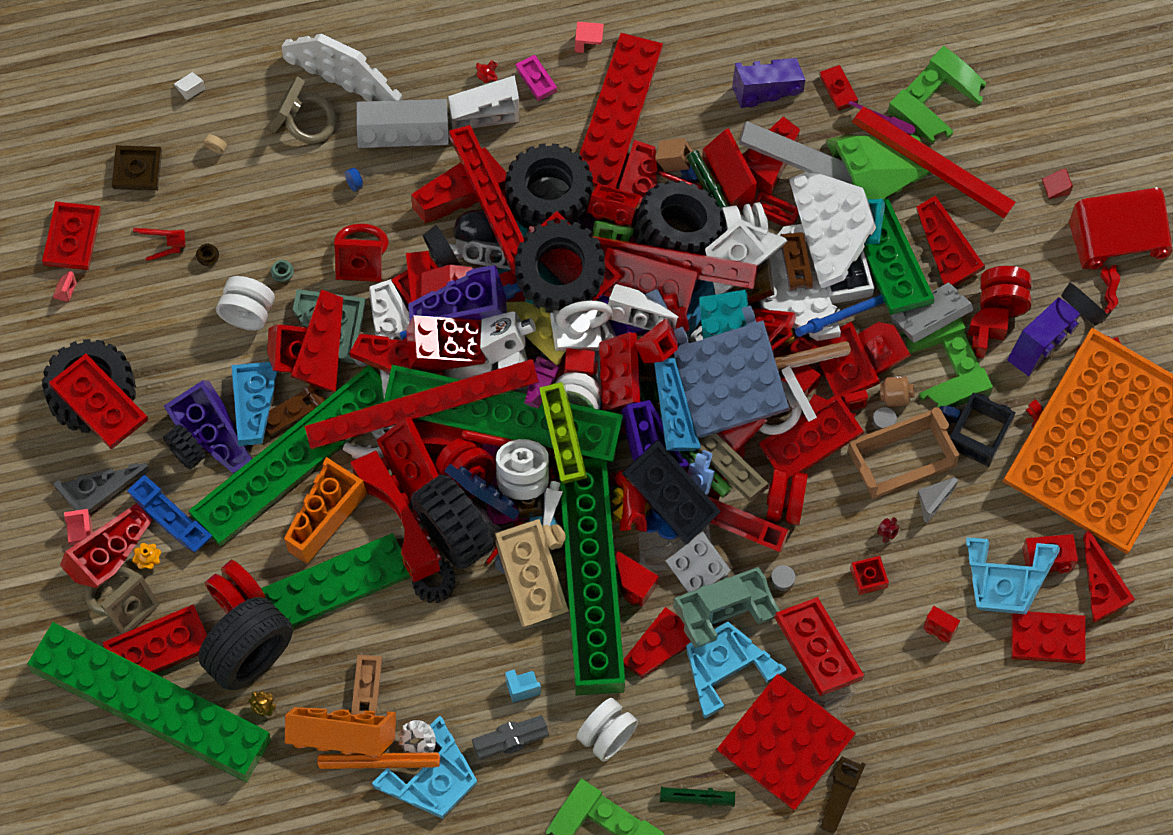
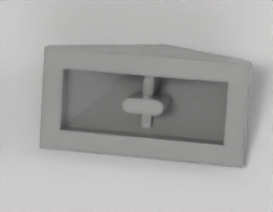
M954 477L918 490L923 519L926 523L932 519L954 492L958 479Z

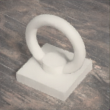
M581 301L570 304L560 311L553 310V313H550L555 351H566L567 348L599 351V342L602 341L599 326L610 320L612 316L611 307L600 301ZM597 311H601L603 313L600 316H598Z
M790 366L781 370L787 381L781 380L786 398L792 407V413L785 422L779 425L764 424L758 430L762 433L777 435L790 430L798 422L802 410L808 422L817 418Z

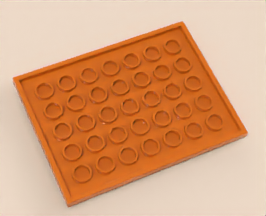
M1091 328L1002 482L1084 530H1090L1096 537L1128 554L1173 475V374L1096 329Z

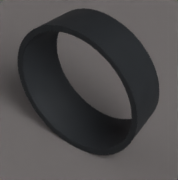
M437 225L422 235L439 268L447 265L460 266L452 248Z
M1069 282L1061 294L1064 300L1095 326L1108 316L1102 308L1071 282Z

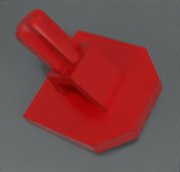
M877 322L858 334L877 376L911 356L894 325Z

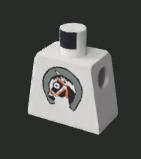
M514 311L482 319L480 349L492 365L524 349L525 335L536 331L535 323L532 318L521 321L518 314Z

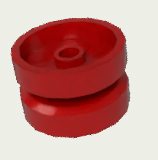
M997 266L987 269L981 274V310L985 308L1009 309V318L1018 317L1030 311L1031 275L1028 271L1016 266Z
M458 438L443 448L435 464L438 475L447 476L449 475L445 470L449 464L458 469L460 466H463L472 473V478L476 474L486 481V486L492 483L497 471L496 461L492 455L483 450L477 442L464 440L463 438ZM455 481L469 499L476 497Z
M774 469L773 480L769 484L766 505H768L766 520L778 522L781 519L783 508H787L785 519L787 524L800 525L808 474L796 472L792 477L791 486H787V471Z
M232 559L221 567L222 576L213 574L204 582L209 594L226 613L248 599L254 597L266 598L254 578L239 563Z

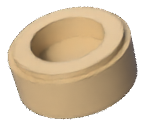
M208 134L203 142L209 150L218 154L224 153L227 144L222 139Z

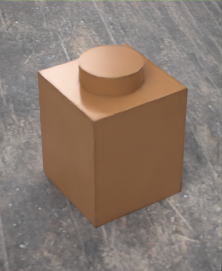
M685 138L663 140L659 142L655 158L664 172L690 169V163L686 156L693 150Z

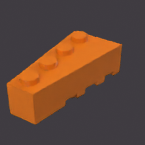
M327 457L323 462L320 474H317L313 481L314 485L310 493L306 495L303 501L304 504L300 512L296 514L284 537L288 552L306 564L310 562L367 495L362 479Z
M294 707L285 715V743L293 744L296 748L316 747L319 751L338 750L346 755L360 753L364 754L365 757L375 758L380 756L395 741L396 712L387 711V716H375V711L365 710L364 713L351 715L349 710L340 709L328 714L327 709Z

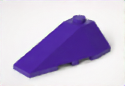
M495 265L472 269L466 272V275L460 279L452 280L447 283V286L438 291H431L408 304L410 321L414 315L482 320L507 313L506 295Z
M202 380L164 405L174 424L185 427L192 434L193 438H196L198 444L232 473L237 472L253 459L246 445L238 446L237 428L210 381Z

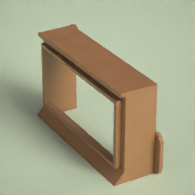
M935 407L920 415L849 441L847 453L851 456L862 477L871 500L957 467L959 453L946 431L949 424L940 408ZM931 429L946 458L877 484L862 455Z

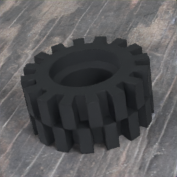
M178 424L163 436L166 445L170 448L169 450L188 469H192L206 457L202 446L197 443L196 438H193L192 434L185 427L183 428L182 425Z
M442 557L438 561L440 571L437 573L443 577V581L439 586H428L424 582V578L416 582L412 580L415 594L417 596L420 595V599L423 601L426 598L427 603H432V600L440 603L441 598L445 601L448 599L447 595L451 596L453 589H455L453 566L450 567L448 560L444 562Z

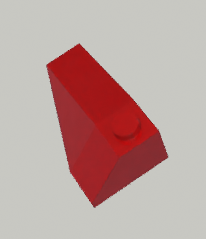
M136 503L65 551L60 567L75 583L98 588L116 575L152 523V519Z

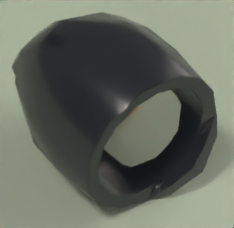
M483 209L464 212L456 219L453 229L455 239L467 243L472 240L495 242L494 232Z

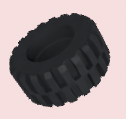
M546 143L539 144L537 148L531 146L526 149L525 154L520 152L516 156V161L513 160L510 163L509 171L506 172L505 190L507 204L516 221L521 220L523 227L529 228L531 225H542L556 211L568 220L571 225L574 222L578 223V220L582 221L586 217L590 197L593 193L592 172L589 171L588 163L585 160L582 161V156L578 152L572 153L571 148L567 146L561 148L559 144L552 143V146H546ZM552 177L565 182L570 187V190L558 199L544 200L534 196L528 190V187L538 179Z
M667 181L665 185L659 183L654 188H650L645 196H643L633 220L634 237L637 238L636 242L638 244L706 256L705 249L723 234L725 225L724 217H722L723 212L720 206L717 207L718 203L714 197H709V193L706 190L698 189V186L695 184L688 185L685 181H678V183ZM671 217L682 220L694 232L676 230L668 225L663 218Z
M561 219L560 223L554 224V220L547 221L546 226L542 227L541 224L535 226L533 233L528 231L524 236V241L519 243L517 255H515L517 284L519 289L523 291V296L527 301H533V306L536 308L544 307L546 312L553 313V310L560 311L564 307L576 302L591 301V298L597 296L600 286L603 285L605 272L604 252L600 248L599 240L592 237V232L588 228L585 230L581 229V224L574 222L573 225H570L568 220ZM553 249L570 250L581 259V275L575 281L566 285L550 284L539 275V259Z
M83 339V343L78 344L77 341L72 342L70 347L59 349V354L57 356L53 355L49 359L50 366H45L42 387L50 412L57 418L60 424L66 425L67 423L68 429L73 431L80 428L81 433H89V430L92 429L50 387L49 382L84 354H87L132 401L135 400L136 384L129 361H127L122 351H117L116 346L112 344L105 346V342L102 340H96L95 343L91 342L90 339Z
M438 475L412 494L411 503L423 527L436 543V546L443 552L444 556L456 568L466 569L492 551L494 539L487 528V524L472 501L451 477Z

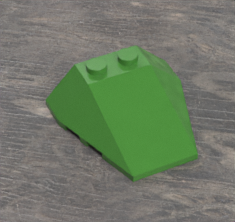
M846 134L826 139L833 157H841L852 179V185L863 188L867 200L883 199L885 201L887 196L894 192L897 194L907 184H913L931 173L872 135ZM910 135L921 142L918 135Z

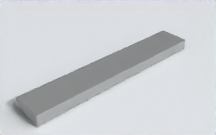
M748 121L744 123L738 144L805 172L822 174L852 184V179L843 161Z

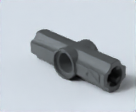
M540 715L520 723H505L494 732L473 738L472 743L478 760H482L503 752L505 754L517 752L524 748L526 744L549 737V732L543 716Z

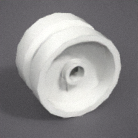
M244 276L229 277L223 289L224 295L220 297L216 306L217 314L224 321L238 328L253 331L261 330L268 318L267 312L271 309L275 300L274 293L266 285Z
M570 372L563 374L555 381L554 384L560 382L565 384L569 403L600 410L602 390L595 379L583 373Z
M525 439L510 441L501 446L496 455V478L500 492L516 500H528L544 493L549 483V454L546 448L538 442Z
M609 698L599 705L583 723L577 734V740L585 747L594 745L593 754L602 762L609 760L625 745L639 723L631 713L621 714L622 706L614 698Z

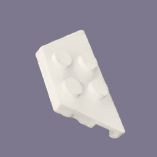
M740 219L710 244L705 251L706 256L759 266L786 244L787 240L782 236H777L768 232V230L753 226L751 223ZM713 282L715 295L727 293L734 287L733 285Z

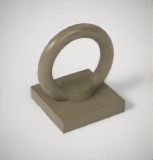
M297 76L285 93L267 129L276 133L281 124L285 122L288 131L296 139L310 144L323 142L332 135L335 129V112L330 103L320 95L314 93L299 94L305 80ZM302 102L316 103L324 110L327 116V125L321 133L315 135L306 134L295 125L293 118Z
M120 567L115 576H123L128 578V580L101 604H98L95 600V593L98 588L88 586L85 593L88 608L98 615L108 616L120 635L131 631L159 606L144 578L127 567Z

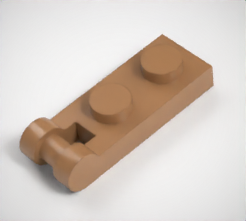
M357 655L351 715L364 713V711H360V705H369V711H375V716H377L382 656Z

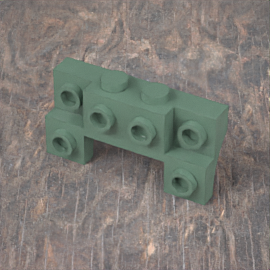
M759 567L730 578H723L711 585L701 586L695 591L674 598L673 608L685 624L684 632L695 648L717 641L718 634L712 626L714 623L749 611L759 625L775 619V613L780 611L770 593L766 577Z

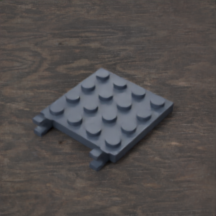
M751 306L742 308L747 326L690 344L683 327L674 329L679 344L678 350L674 352V356L698 438L790 410L764 321L756 322Z

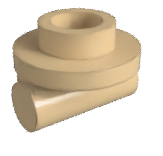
M557 524L542 526L549 548L551 550L561 548L565 541V532Z

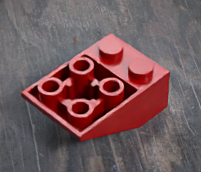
M414 315L406 328L409 368L434 372L484 364L485 355L480 349L482 320Z

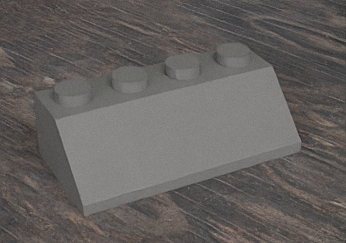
M447 99L357 102L358 148L448 145Z

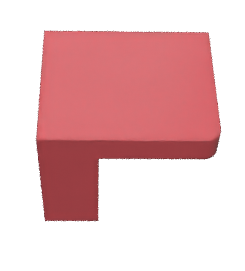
M577 22L575 52L584 53L585 44L601 45L604 24Z
M88 509L64 512L70 546L77 544L93 533L92 520Z

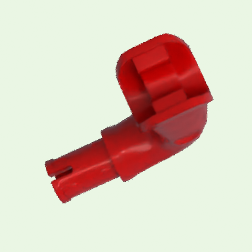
M624 470L611 473L609 476L610 484L623 488V514L619 530H631V525L634 523L636 526L635 530L646 532V500L622 475Z

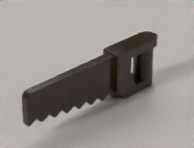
M841 756L833 775L834 784L831 786L832 791L829 793L830 798H828V805L825 807L827 811L823 813L824 818L821 820L822 825H820V829L832 834L836 832L853 791H855L865 768V763L859 764ZM843 767L857 773L856 777L853 778L845 775L841 768Z

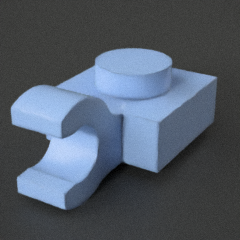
M703 450L702 454L697 453L695 463L689 465L688 475L705 494H708L715 471L708 469L712 453Z

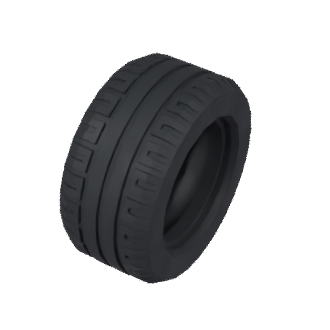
M254 597L248 599L228 612L208 633L199 649V663L222 688L227 690L241 689L264 674L282 655L292 637L291 622L267 598Z

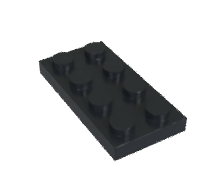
M658 440L652 443L622 472V475L684 544H688L721 512Z

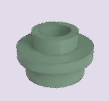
M278 260L271 267V276L277 282H287L294 275L293 266L286 260ZM282 270L286 271L284 274H279Z

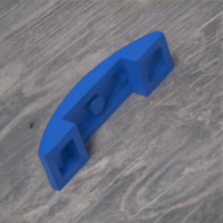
M145 474L127 490L130 496L156 523L193 553L198 552L212 538V535L196 520L193 522L162 494V490Z

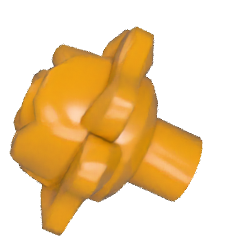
M141 543L140 548L134 549L133 562L137 564L139 569L147 568L152 570L154 565L160 564L161 550L157 549L155 544Z

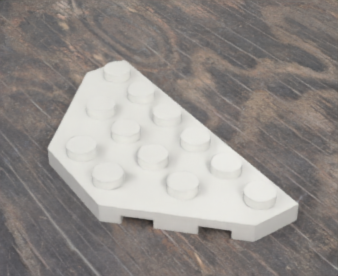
M317 34L315 38H310V36L299 37L297 41L287 39L282 45L283 58L288 63L296 64L304 68L308 73H315L329 83H336L348 92H355L367 101L402 100V94L397 89L393 91L386 84L387 79L377 68L371 69L365 62L367 58L361 52L326 35Z
M804 172L789 178L819 284L823 289L843 281L848 274L847 270L851 263L857 260L864 249V242L867 237L872 235L876 229L864 189L818 173Z
M802 224L785 226L777 236H780V234L803 232L813 279V289L805 290V287L789 291L782 248H780L769 257L775 295L758 301L760 309L795 312L796 320L792 327L794 329L807 324L809 320L816 317L823 318L835 313L827 288L822 289L819 284ZM795 275L796 279L803 278V275ZM838 322L823 327V330L817 333H809V337L817 341L840 337L841 331Z

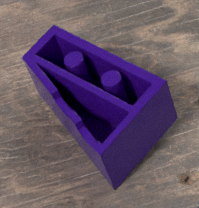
M1058 297L1021 332L1007 361L1029 377L1044 359L1051 354L1054 348L1062 344L1067 334H1072L1079 325L1077 320L1080 313Z

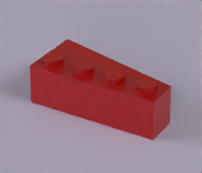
M483 147L482 151L500 189L505 190L506 171L489 151ZM461 162L411 194L412 208L425 224L453 214V211L460 208L467 209L472 207V204L479 202Z

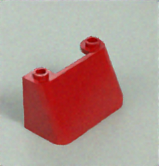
M1161 188L1085 198L1074 205L1069 225L1082 269H1099L1106 262L1107 257L1145 251H1149L1150 256L1156 259H1164L1171 255L1172 242L1166 200Z

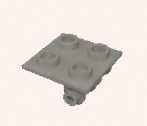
M701 532L666 560L688 593L699 589L701 586L711 585L719 579L726 578L728 576L727 573L731 571L704 532Z

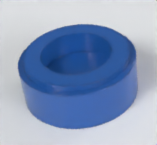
M356 168L346 170L345 178L351 190L355 192L362 189L363 180Z

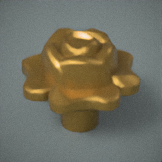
M254 691L252 697L248 700L253 713L261 717H265V715L271 717L273 710L276 709V705L272 703L274 701L273 695L269 692L260 691L258 693Z

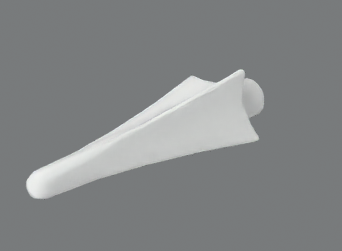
M456 239V244L449 243L456 258H463L462 251L467 242ZM470 246L468 248L470 256H479L480 252L477 247ZM492 250L491 257H502V253Z
M551 481L550 488H546L544 492L542 526H550L563 493L559 491V482Z

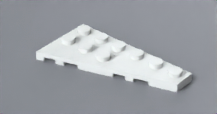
M392 280L370 286L369 294L375 335L402 340L399 332L406 330L410 323L409 312ZM380 369L383 397H385L390 373Z

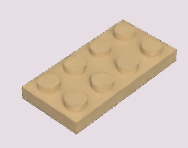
M540 519L494 533L493 537L522 627L569 612Z

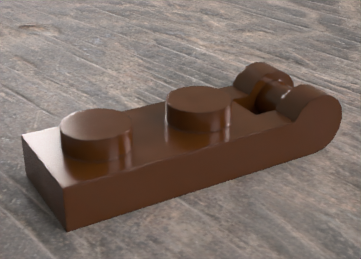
M803 232L780 234V236L787 240V243L781 248L789 291L805 287V290L813 289V279ZM795 275H803V278L796 279Z
M307 386L299 394L269 411L265 431L271 439L294 426L325 401L323 397H319L315 386ZM310 399L312 403L306 406L304 402Z

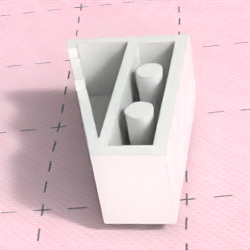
M515 75L448 96L452 130L471 125L472 128L519 122V96Z

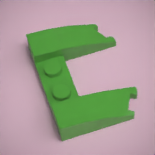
M943 45L930 59L929 65L906 90L902 89L890 102L888 113L897 119L913 125L917 134L933 144L935 143L934 135L943 132L949 138L953 135L954 131L924 104L947 82L980 105L983 97L979 95L980 87L985 88L986 82L969 65Z
M961 317L915 343L901 332V337H906L905 345L910 353L941 343L945 349L957 377L919 393V398L922 401L929 397L938 404L937 408L939 406L956 407L968 403L973 392L978 395L990 396L993 389L984 367H980L968 342Z
M582 778L546 831V835H551V833L553 835H576L586 819L589 818L613 835H664L662 831L647 821H640L604 797L600 790Z

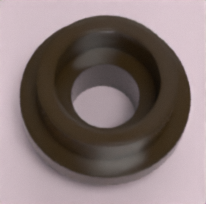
M209 243L201 245L196 252L197 261L204 266L215 264L219 259L218 249ZM206 254H211V255H212L211 257H208V258L204 257Z

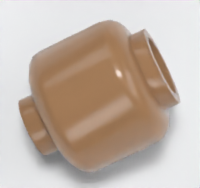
M906 376L887 377L884 383L880 384L881 401L885 402L888 407L909 405L910 398H915L914 384H910Z

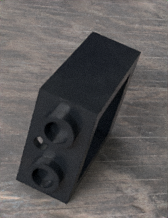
M973 392L950 439L958 453L990 467L1013 422L1016 412L1006 405H999L991 401L985 395H978ZM972 410L1004 424L992 448L961 434Z

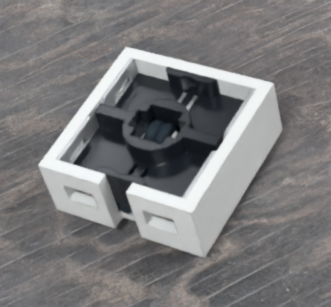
M863 250L857 260L851 263L847 270L846 278L841 282L826 287L832 304L872 297L874 286Z

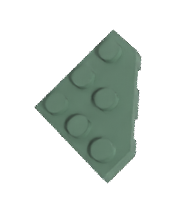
M297 289L293 314L307 328L319 292ZM338 295L343 297L338 362L354 364L355 361L350 357L349 352L360 334L366 300L362 297Z

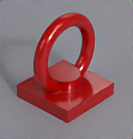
M365 223L352 224L342 228L334 238L335 280L381 282L382 255L386 252L389 245L386 233L377 226ZM363 232L376 236L379 241L345 238L351 234Z

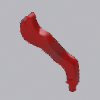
M1112 265L1110 270L1105 266L1100 273V277L1107 285V291L1104 296L1105 301L1108 303L1104 310L1107 314L1111 313L1119 302L1116 290L1121 277L1116 271V265Z

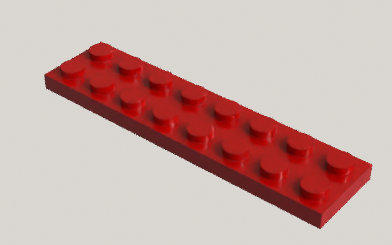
M620 33L580 151L582 161L585 160L588 163L589 171L592 172L593 186L595 187L599 183L617 188L663 49V43Z

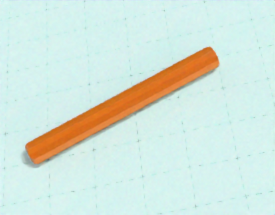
M437 752L382 753L378 757L368 758L364 754L318 755L317 763L320 769L439 767L440 755Z

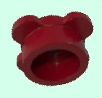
M893 517L891 520L885 518L880 523L877 534L883 537V543L886 544L890 539L892 540L897 536L899 526L896 523L897 518Z

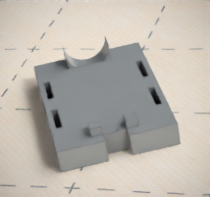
M948 282L932 291L935 298L934 304L892 314L890 317L892 322L915 343L973 311L972 303L963 295L959 296L958 290Z

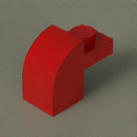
M985 308L974 315L967 336H973L971 348L975 349L976 358H984L988 338L1005 339L1008 330L1009 309Z

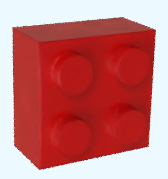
M880 556L851 563L850 570L859 595L888 588L889 581Z
M933 606L926 617L923 629L928 634L937 636L942 642L950 643L957 631L960 620Z

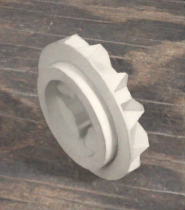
M413 720L403 725L402 731L398 734L400 736L398 745L402 747L403 753H431L434 751L436 738L432 728L427 723ZM414 737L424 738L418 744L410 743V740Z

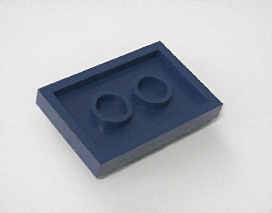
M449 464L445 472L461 486L506 516L515 520L520 513L512 507L514 502L505 495L500 497L499 489L490 483L486 486L487 482L476 474L472 478V473L465 467L460 466L458 469Z

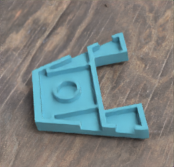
M967 537L966 544L969 551V562L978 610L1026 614L1060 551L1059 546L1037 543L1032 567L986 563L990 543L988 539Z
M729 622L714 629L718 634L717 641L695 648L691 642L686 645L702 714L705 719L724 709V704L712 687L713 685L752 663L755 664L767 684L772 681L777 673L780 676L786 673V668L781 663L775 662L767 652L760 650L752 643V640Z
M439 716L430 727L435 734L436 745L441 749L438 752L440 755V766L423 767L407 784L389 768H386L372 782V786L381 792L443 819L477 785V779L457 747L443 718Z

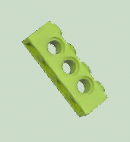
M560 382L540 387V394L561 482L565 484L587 478L565 384Z

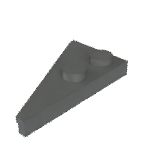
M136 463L128 465L129 468L117 471L109 469L93 473L90 476H79L77 480L64 483L57 481L53 485L75 511L88 509L89 514H91L147 472L149 467L146 463Z

